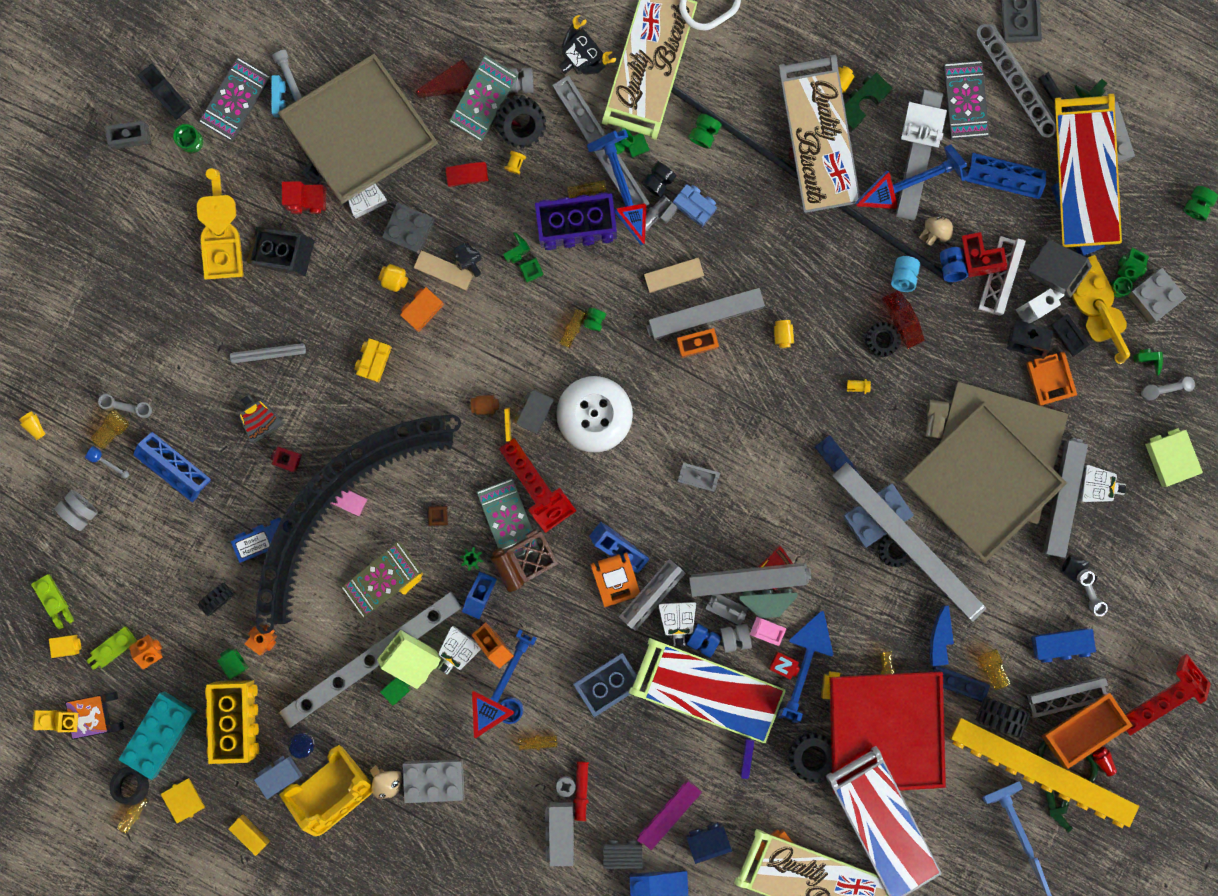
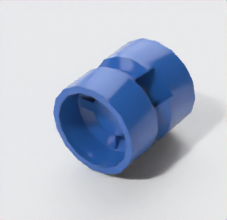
M951 247L940 252L939 256L943 266L942 273L945 281L958 282L968 277L967 264L964 263L966 258L963 248Z
M698 623L686 645L694 650L700 649V653L710 658L722 636L713 631L709 633L706 627Z
M507 697L500 703L502 706L514 711L513 715L502 722L514 724L519 721L524 711L522 702L516 697Z

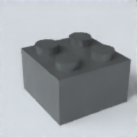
M397 202L382 238L386 242L419 255L433 226L434 219Z

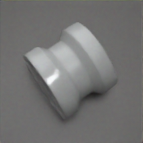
M563 776L558 779L556 790L559 795L568 797L575 791L576 783L572 777Z

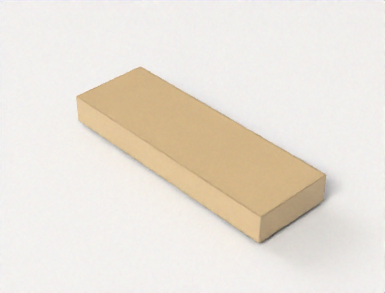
M422 250L414 266L416 270L467 291L473 278L472 272L466 269L459 270L456 265Z
M695 258L646 273L644 277L649 293L704 277L699 258Z

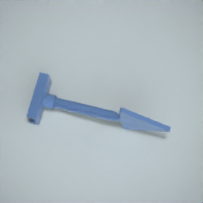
M1020 781L983 796L982 799L985 804L1000 801L1002 807L1005 808L1020 843L1029 857V864L1046 895L1052 896L1039 860L1034 857L1033 849L1012 805L1013 801L1010 796L1023 789Z

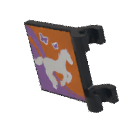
M117 691L65 702L67 712L78 713L77 732H71L72 740L124 729L123 722L111 724L109 719L107 702L118 699Z

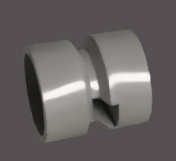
M516 68L510 69L519 76L509 93H518L519 90L523 93H533V69L522 68L520 71Z
M747 624L737 625L735 629L732 627L720 628L725 653L736 651L737 648L741 650L752 648Z

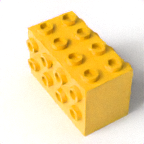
M254 680L215 681L206 685L208 764L248 763L256 758V754H259V743H256L259 726L258 723H255V716L258 715V704H255L258 687L254 685Z

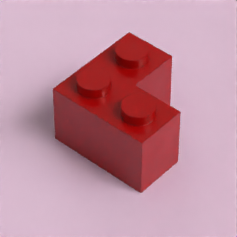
M301 181L282 182V205L291 214H302V211L320 214L321 211H326V187L324 185H304Z
M981 232L962 236L969 277L1007 271L1004 247L985 251Z

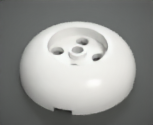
M589 376L573 382L565 389L557 405L556 418L560 432L571 445L586 452H603L617 446L625 438L632 424L633 411L631 401L620 385L605 377ZM602 399H605L608 403L604 408L599 405ZM582 401L588 402L586 409L580 407ZM593 410L598 412L597 417L591 416ZM604 418L609 421L606 427H603L600 423ZM583 420L590 422L588 428L582 427L581 422Z

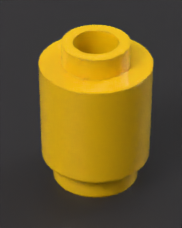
M843 66L842 68L838 67L842 93H845L854 79V75L850 68Z
M791 320L775 321V345H779V348H790V344L794 343Z

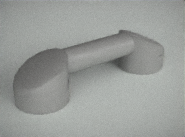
M1187 376L1181 378L1179 382L1160 387L1147 385L1142 388L1141 396L1143 399L1150 401L1156 399L1159 394L1172 391L1190 392L1194 389L1195 382L1191 377Z
M103 394L98 399L99 406L106 411L119 409L136 413L142 419L148 418L152 413L151 406L146 402H141L137 406L115 401L109 394Z
M1088 569L1082 570L1078 574L1077 580L1084 585L1090 599L1089 609L1096 616H1103L1107 613L1108 606L1101 599L1097 598L1092 587L1095 575Z

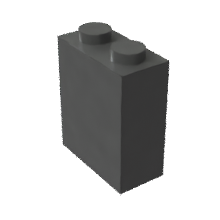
M1049 240L1041 248L1036 260L1031 262L1028 272L1032 279L1071 298L1092 265L1088 258Z

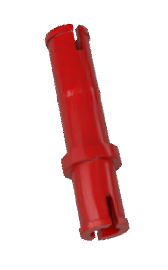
M577 761L576 797L573 799V803H575L574 820L586 821V805L589 803V799H587L589 762Z

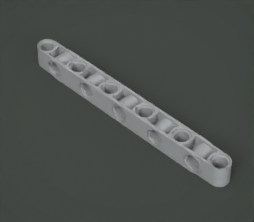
M450 592L285 707L279 714L288 727L291 728L380 666L377 659L400 630L418 639L460 610L462 606L453 593ZM435 610L438 612L439 618L437 621H432L429 618L430 611ZM367 655L375 657L374 665H369L366 662ZM336 677L343 679L342 687L335 685L334 680ZM304 699L311 701L312 706L310 709L303 707Z

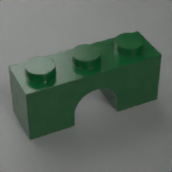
M877 72L873 76L869 74L862 82V88L860 90L856 88L849 95L851 99L847 103L844 102L848 130L850 132L866 117V114L860 109V101L869 99L878 105L893 89Z

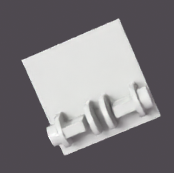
M909 102L901 140L939 148L940 140L943 137L942 130L947 110Z

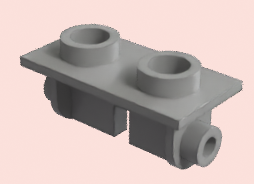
M720 594L712 595L706 606L707 610L738 625H741L748 610L747 607Z

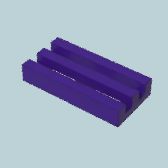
M745 738L740 773L743 779H748L750 775L754 740L751 738Z

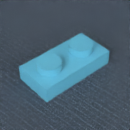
M279 75L272 76V115L274 117H280L278 112L286 108L285 100H282V93L286 91L285 81H282Z

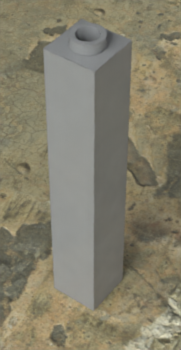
M760 288L650 319L649 325H646L649 337L653 336V339L656 340L763 309L765 304Z
M1071 438V441H1065L1058 474L1067 484L1053 498L1043 554L1066 558L1088 444H1084L1081 439Z
M807 562L693 574L689 579L692 597L807 585L809 579H811L810 567L807 568Z

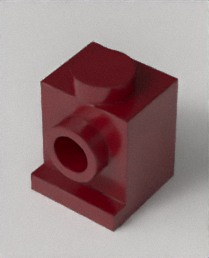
M277 447V450L274 449L271 454V465L297 472L302 454ZM286 455L289 457L287 463L283 461V457Z

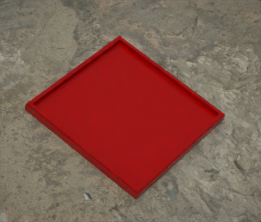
M942 671L830 677L832 774L870 752V749L876 746L881 752L882 758L899 791L946 788ZM874 758L836 780L837 784L839 785L876 763L877 760Z

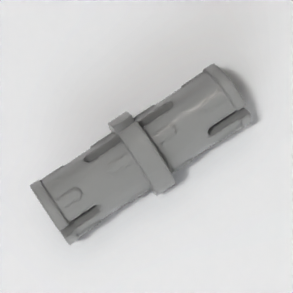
M664 195L653 207L648 209L645 231H648L657 219L660 220L661 215L671 205L672 202Z

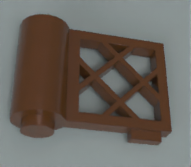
M535 529L527 533V538L508 549L499 548L492 552L490 559L508 592L521 588L525 582L558 564L541 530L537 532ZM538 537L542 541L540 550L531 548L533 540ZM519 548L526 549L523 559L516 558L513 551ZM530 550L539 553L536 563L527 560ZM542 554L550 556L552 562L546 565L539 564ZM525 563L535 565L533 572L526 576L523 572Z

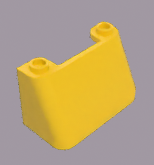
M340 745L328 752L327 759L329 763L301 786L290 784L279 794L300 828L313 836L324 834L372 794L371 781Z

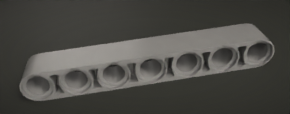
M991 24L980 25L977 29V36L1039 133L1044 137L1056 135L1055 118L996 27ZM986 27L991 30V35L988 38L983 36V30ZM996 43H999L1002 47L999 54H995L993 51V46ZM1006 59L1012 62V67L1009 70H1006L1003 66ZM1016 75L1022 77V84L1020 86L1014 84V77ZM1026 91H1030L1033 95L1030 102L1024 99ZM1037 107L1043 110V115L1040 118L1034 114V110ZM1047 123L1052 124L1054 127L1051 134L1046 133L1044 130Z
M924 89L920 104L940 109L943 93ZM911 142L903 180L927 170L932 146ZM924 181L900 191L895 217L915 221Z

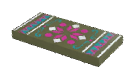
M398 541L341 587V589L364 619L421 574L422 570L403 544Z

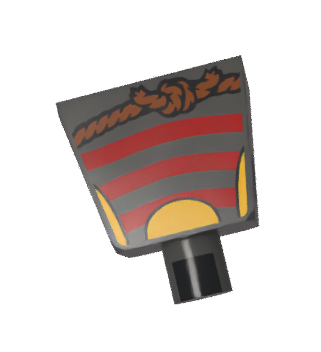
M250 395L240 400L246 410L241 412L239 417L251 443H256L285 424L264 400H259L255 403Z

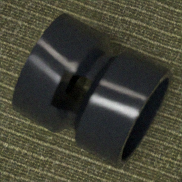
M657 161L651 169L652 173L647 174L641 184L652 194L661 198L667 190L666 185H671L677 175L666 165Z

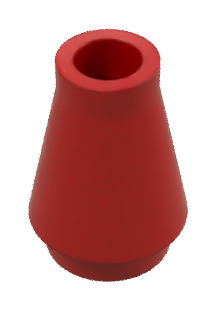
M1103 746L1092 753L1093 761L1105 772L1107 777L1117 773L1109 749Z

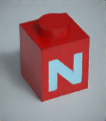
M776 651L768 669L791 680L792 676L796 677L800 667L798 666V661Z

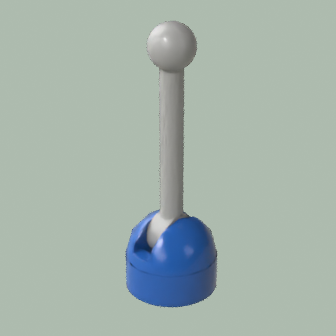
M94 445L87 452L85 459L91 462L101 461L120 473L123 478L129 477L128 471H122L103 459L101 451Z

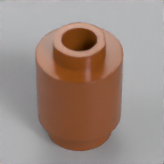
M482 395L471 398L472 413L486 415L495 414L496 410H499V399H495V395Z

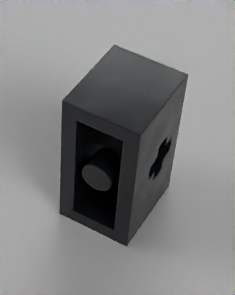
M1015 321L1010 329L1007 349L1044 359L1050 350L1053 331L1042 326L1030 325L1024 321Z

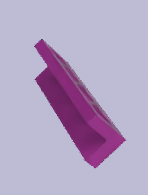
M687 779L639 833L637 841L652 850L699 797L702 791Z

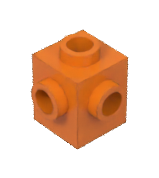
M267 624L265 626L260 625V627H263L264 630H267V627H270ZM254 626L248 633L250 637L245 645L261 656L275 646L276 641L274 640L277 637L274 634L275 630L273 629L270 633L262 634Z
M149 634L129 646L132 659L142 669L163 658L160 642L157 639L153 640Z

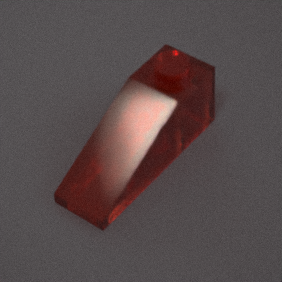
M462 59L417 89L416 93L419 98L461 93L464 90L466 91L474 74Z

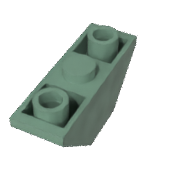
M781 589V593H773V590H762V594H754V591L742 592L743 595H738V599L759 618L780 617L798 597L797 592H793L792 589Z

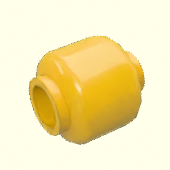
M389 264L387 267L383 266L378 280L381 281L382 287L397 292L401 287L405 288L408 277H405V269Z

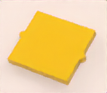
M506 407L504 409L506 441H510V407Z
M189 778L178 785L174 784L171 789L161 794L176 823L188 817L192 818L193 814L205 808Z

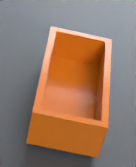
M1106 693L1042 735V738L1064 769H1069L1133 725L1111 693Z

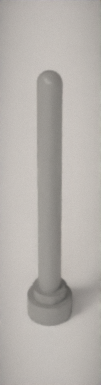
M280 50L272 55L273 60L278 66H281L296 102L302 97L288 66L289 56L287 51Z

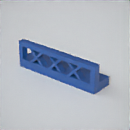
M976 153L971 155L970 167L967 173L969 179L966 180L967 182L1040 199L1046 185L1045 170ZM975 161L982 162V163H984V165H983V164H979V163H975Z
M153 432L137 444L133 455L191 502H194L200 491L210 483L211 479ZM153 440L158 445V448H151L146 443ZM162 453H169L173 460H166ZM177 465H184L187 468V472H181ZM192 477H199L203 482L197 485L192 480Z

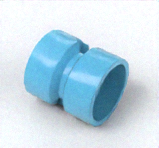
M910 256L898 257L895 261L891 281L892 287L902 292L915 290L920 262Z

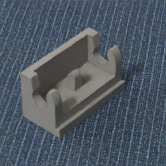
M682 463L677 482L714 492L720 473Z

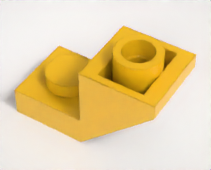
M34 710L33 730L77 732V712Z

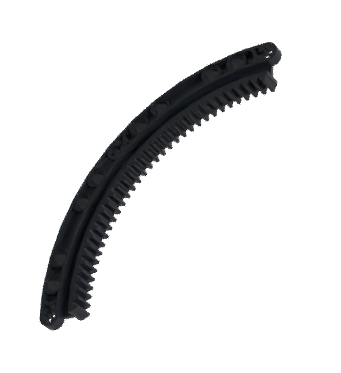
M441 415L425 417L400 423L376 432L333 458L307 483L280 521L267 551L261 571L256 602V628L260 633H270L274 629L275 624H288V622L293 621V618L288 617L289 614L293 613L288 607L293 606L289 599L294 598L290 592L295 591L291 584L297 583L293 579V576H298L295 569H300L301 567L297 562L303 561L300 554H306L302 548L309 547L306 540L312 541L309 534L316 533L313 527L319 528L320 525L317 521H324L321 515H328L327 508L333 509L331 503L338 504L337 497L343 498V491L349 493L348 486L355 488L354 481L360 484V477L367 479L366 473L368 472L370 475H373L372 469L380 471L379 465L386 468L387 461L392 465L394 458L399 462L401 455L407 459V453L414 457L415 451L421 455L422 449L426 453H429L430 448L436 452L437 447H440L441 451H443L445 446L451 450L453 432L458 431L461 427V420L458 416ZM445 418L446 422H450V418H454L458 425H455L454 429H451L450 425H446V430H443L444 424L442 419ZM422 422H429L431 424L429 431L423 432L420 430ZM399 428H407L408 435L406 437L398 436ZM355 448L362 450V456L358 459L352 456V451ZM337 461L343 463V469L340 472H335L333 469V464ZM323 473L324 478L330 482L326 483L323 481L321 483L323 488L321 490H314L315 484L313 483L315 481L320 482L323 479L320 475ZM300 501H303L306 505L303 512L296 510V504ZM287 521H291L294 525L291 532H286L283 529V525ZM268 569H273L276 573L275 578L272 580L266 577ZM264 592H269L272 595L269 603L262 600ZM271 614V618H267V623H270L271 626L264 630L263 627H260V623H263L264 618H259V615L268 616Z

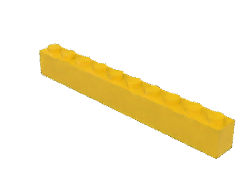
M958 718L949 739L953 740V745L961 749L965 746L971 749V754L981 758V755L988 757L987 762L997 767L1000 763L1006 766L1005 771L1016 775L1018 772L1024 775L1023 780L1032 784L1036 781L1042 784L1040 788L1050 793L1054 790L1060 793L1058 797L1068 802L1072 799L1077 802L1076 806L1086 811L1090 808L1095 811L1094 815L1104 820L1107 816L1113 819L1112 824L1123 828L1124 825L1127 827L1131 826L1140 807L962 718Z

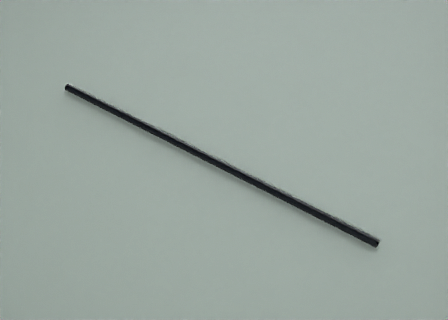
M673 85L671 93L700 113L718 120L722 124V128L798 180L797 170ZM849 205L838 207L906 255L917 259L923 267L944 280L942 270L855 209Z

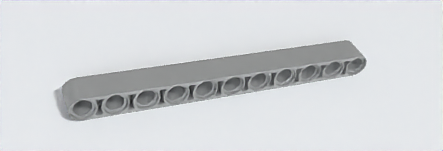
M847 462L832 475L969 620L974 622L986 610V607Z

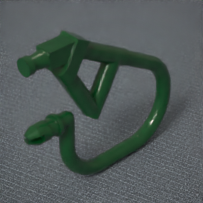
M1044 740L1037 750V756L1043 758L1044 751L1048 746ZM1091 753L1086 757L1091 765V774L1087 780L1094 783L1098 774V765L1093 761L1094 757ZM1044 790L1049 806V816L1069 833L1073 827L1062 816V814L1067 813L1069 802L1062 799L1060 807H1056L1053 791L1050 793Z

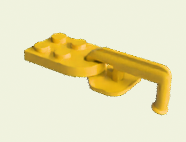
M209 168L206 170L205 175L208 179H211L213 196L202 197L197 202L198 219L206 226L201 234L204 280L244 277L240 235L236 227L231 224L236 217V204L232 197L222 195L219 170Z
M1093 255L1088 257L1092 265L1091 269L1071 297L1079 311L1089 316L1086 322V329L1090 337L1096 342H1103L1112 338L1119 352L1115 355L1114 359L1116 363L1122 364L1130 356V352L1121 336V333L1127 327V323L1122 312L1111 307L1114 301L1113 289L1096 256Z

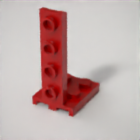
M515 438L499 448L536 503L528 510L545 533L576 512V509L561 488L554 492L550 491Z
M1188 654L1180 657L1176 670V675L1180 679L1178 682L1125 714L1133 725L1126 730L1130 736L1195 697L1199 704L1207 700L1211 683Z

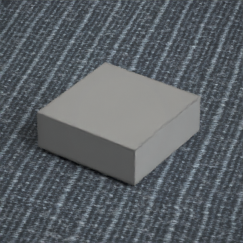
M671 203L660 217V221L667 224L677 212V206Z

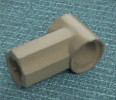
M929 399L926 413L928 420L925 437L942 439L944 423L949 411V402Z

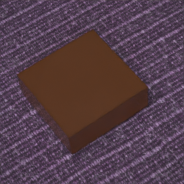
M448 506L428 507V526L448 525Z

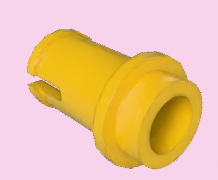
M867 379L864 381L847 380V392H864V394L870 392L871 381H867Z

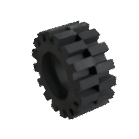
M879 322L873 325L866 333L865 343L867 344V349L877 357L892 355L900 347L901 333L898 332L899 329L895 328L894 324H889L888 322ZM885 332L890 336L888 346L881 347L877 344L876 336L878 333Z
M885 535L879 541L880 544L877 548L879 551L878 556L886 565L900 567L910 562L911 558L904 551L899 557H892L889 554V546L894 543L889 535Z
M224 582L209 592L197 605L208 617L225 605L234 596V593Z

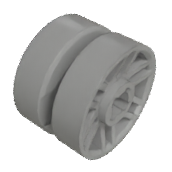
M70 490L64 497L66 502L61 500L54 509L69 525L82 531L88 524L87 520H92L98 511L82 495L74 490Z

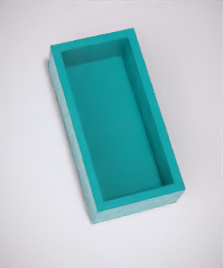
M165 691L159 693L118 760L150 780L156 778L197 711Z

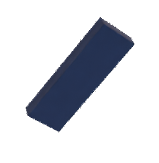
M934 666L933 671L943 672V688L982 702L983 698L987 697L990 688L989 684L941 666Z

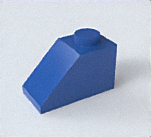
M479 572L466 598L462 612L480 619L497 579Z

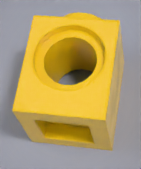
M77 635L49 639L51 658L80 654L81 641L77 638Z

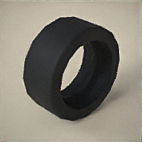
M131 767L121 768L111 778L110 794L115 801L121 804H138L148 793L149 780ZM129 775L136 776L138 784L135 793L130 797H124L121 792L124 779Z

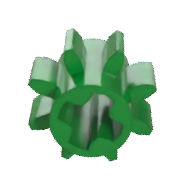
M475 547L472 548V552L464 549L466 554L465 556H460V558L464 559V563L461 566L468 565V571L472 569V566L479 569L477 564L484 562L479 557L482 552L476 553ZM473 553L477 561L470 564L467 556H471Z

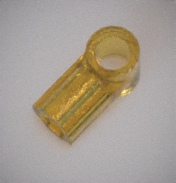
M114 410L105 418L104 424L94 433L91 439L97 446L105 449L117 435H120L128 428L130 423L117 410Z
M996 648L978 656L979 663L984 672L987 673L994 690L1002 689L1011 684L1002 666L1001 656Z

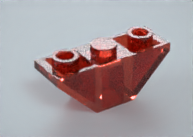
M897 290L881 298L895 326L899 329L898 332L901 333V338L907 349L925 341L920 322L911 304L900 291Z

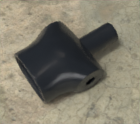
M465 242L451 251L459 270L469 268L475 278L482 274L476 265L482 259L479 251L470 246L469 242Z
M1069 555L1061 568V573L1066 575L1069 580L1080 585L1077 576L1082 570L1089 568L1090 562ZM1095 575V580L1093 583L1096 582L1098 576Z

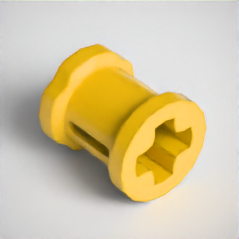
M510 151L511 157L504 169L520 175L521 172L519 170L523 160H526V156Z

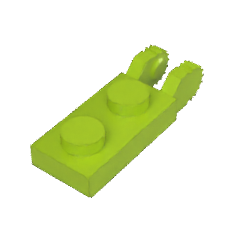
M50 574L31 584L59 630L63 628V623L58 616V613L61 611L67 622L72 623L74 621L68 609L69 606Z

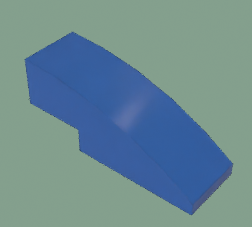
M949 605L941 606L933 625L929 650L930 665L932 666L949 664L946 645L954 644Z

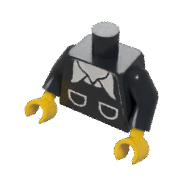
M577 15L573 18V24L567 31L562 43V55L565 60L558 67L564 74L572 68L578 75L582 73L584 75L598 74L608 66V63H614L616 58L609 60V55L612 51L603 53L583 28L580 29L587 21L585 19L580 24L578 22L580 15Z

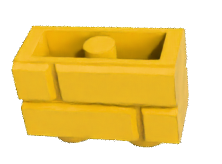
M368 338L367 342L364 341L361 348L362 358L357 360L354 368L357 371L356 375L379 383L392 347Z

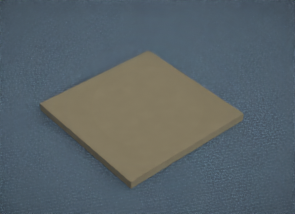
M375 53L278 112L282 121L341 204L438 144V141Z
M957 382L940 443L985 401L1054 469L1069 414ZM1043 507L1028 522L1037 525Z
M985 401L902 479V482L984 564L1067 484Z

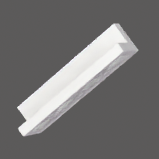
M1002 236L999 238L997 248H1002L1003 242L1013 245L1011 253L1005 255L1006 257L1010 256L1009 261L1006 258L1007 271L1000 274L997 272L994 277V273L988 274L978 310L998 316L1004 314L1025 245V241L1021 239L1015 241ZM998 277L1001 287L994 292L990 284L993 279ZM993 296L996 302L994 309L984 306L986 298Z

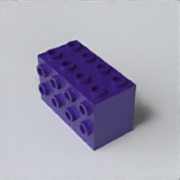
M598 193L595 196L580 195L577 198L571 199L564 197L555 201L541 200L539 203H535L541 248H545V250L557 249L556 246L563 245L564 248L575 247V244L583 243V246L594 245L595 241L611 243L613 239H617L612 193Z

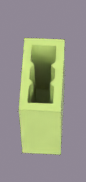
M1179 428L1168 432V436L1163 438L1161 435L1150 438L1151 442L1145 444L1161 487H1167L1203 473L1186 430L1180 431Z
M400 630L377 660L382 670L418 689L421 684L425 683L432 670L437 668L441 659L435 649Z

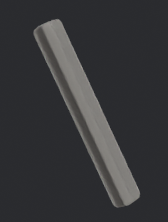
M300 343L230 353L231 363H240L305 354L306 347L305 344Z

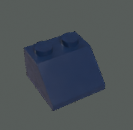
M714 822L707 825V829L700 831V828L689 831V835H686L695 864L732 852L723 823Z

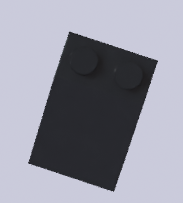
M256 227L247 264L306 277L315 240L302 233Z

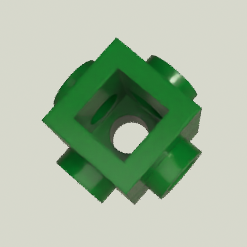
M1132 247L1126 256L1122 255L1117 264L1120 266L1118 274L1129 278L1135 283L1138 277L1142 278L1144 276L1149 256Z

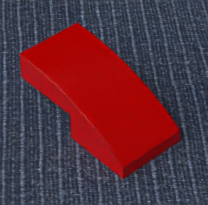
M486 162L446 167L448 187L464 184L472 185L488 181Z

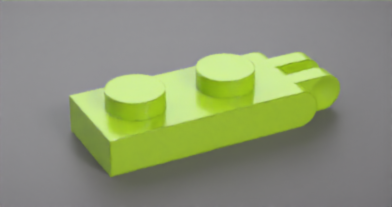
M125 626L90 653L92 657L86 660V662L90 664L95 660L96 663L91 666L92 670L99 666L102 669L129 649V646L137 642L127 626Z

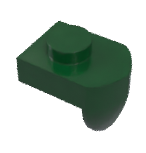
M1101 79L1090 92L1077 85L1074 87L1080 98L1100 97L1105 93L1106 90L1103 88L1108 83Z

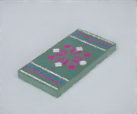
M485 55L449 122L482 142L497 116V109H501L499 105L505 102L519 75Z
M513 478L477 492L498 549H508L527 538L526 534L533 531ZM533 540L531 548L540 550L537 540ZM519 548L513 551L516 558H520L525 555L526 549Z

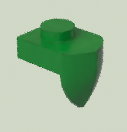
M515 232L513 234L519 246L503 254L507 263L512 262V264L522 259L521 256L531 250L527 242Z
M1151 349L1139 350L1138 354L1133 355L1134 363L1153 361L1156 375H1160L1163 366V352H1151Z

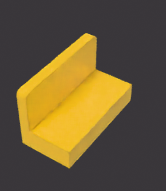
M244 814L228 829L255 856L270 842Z

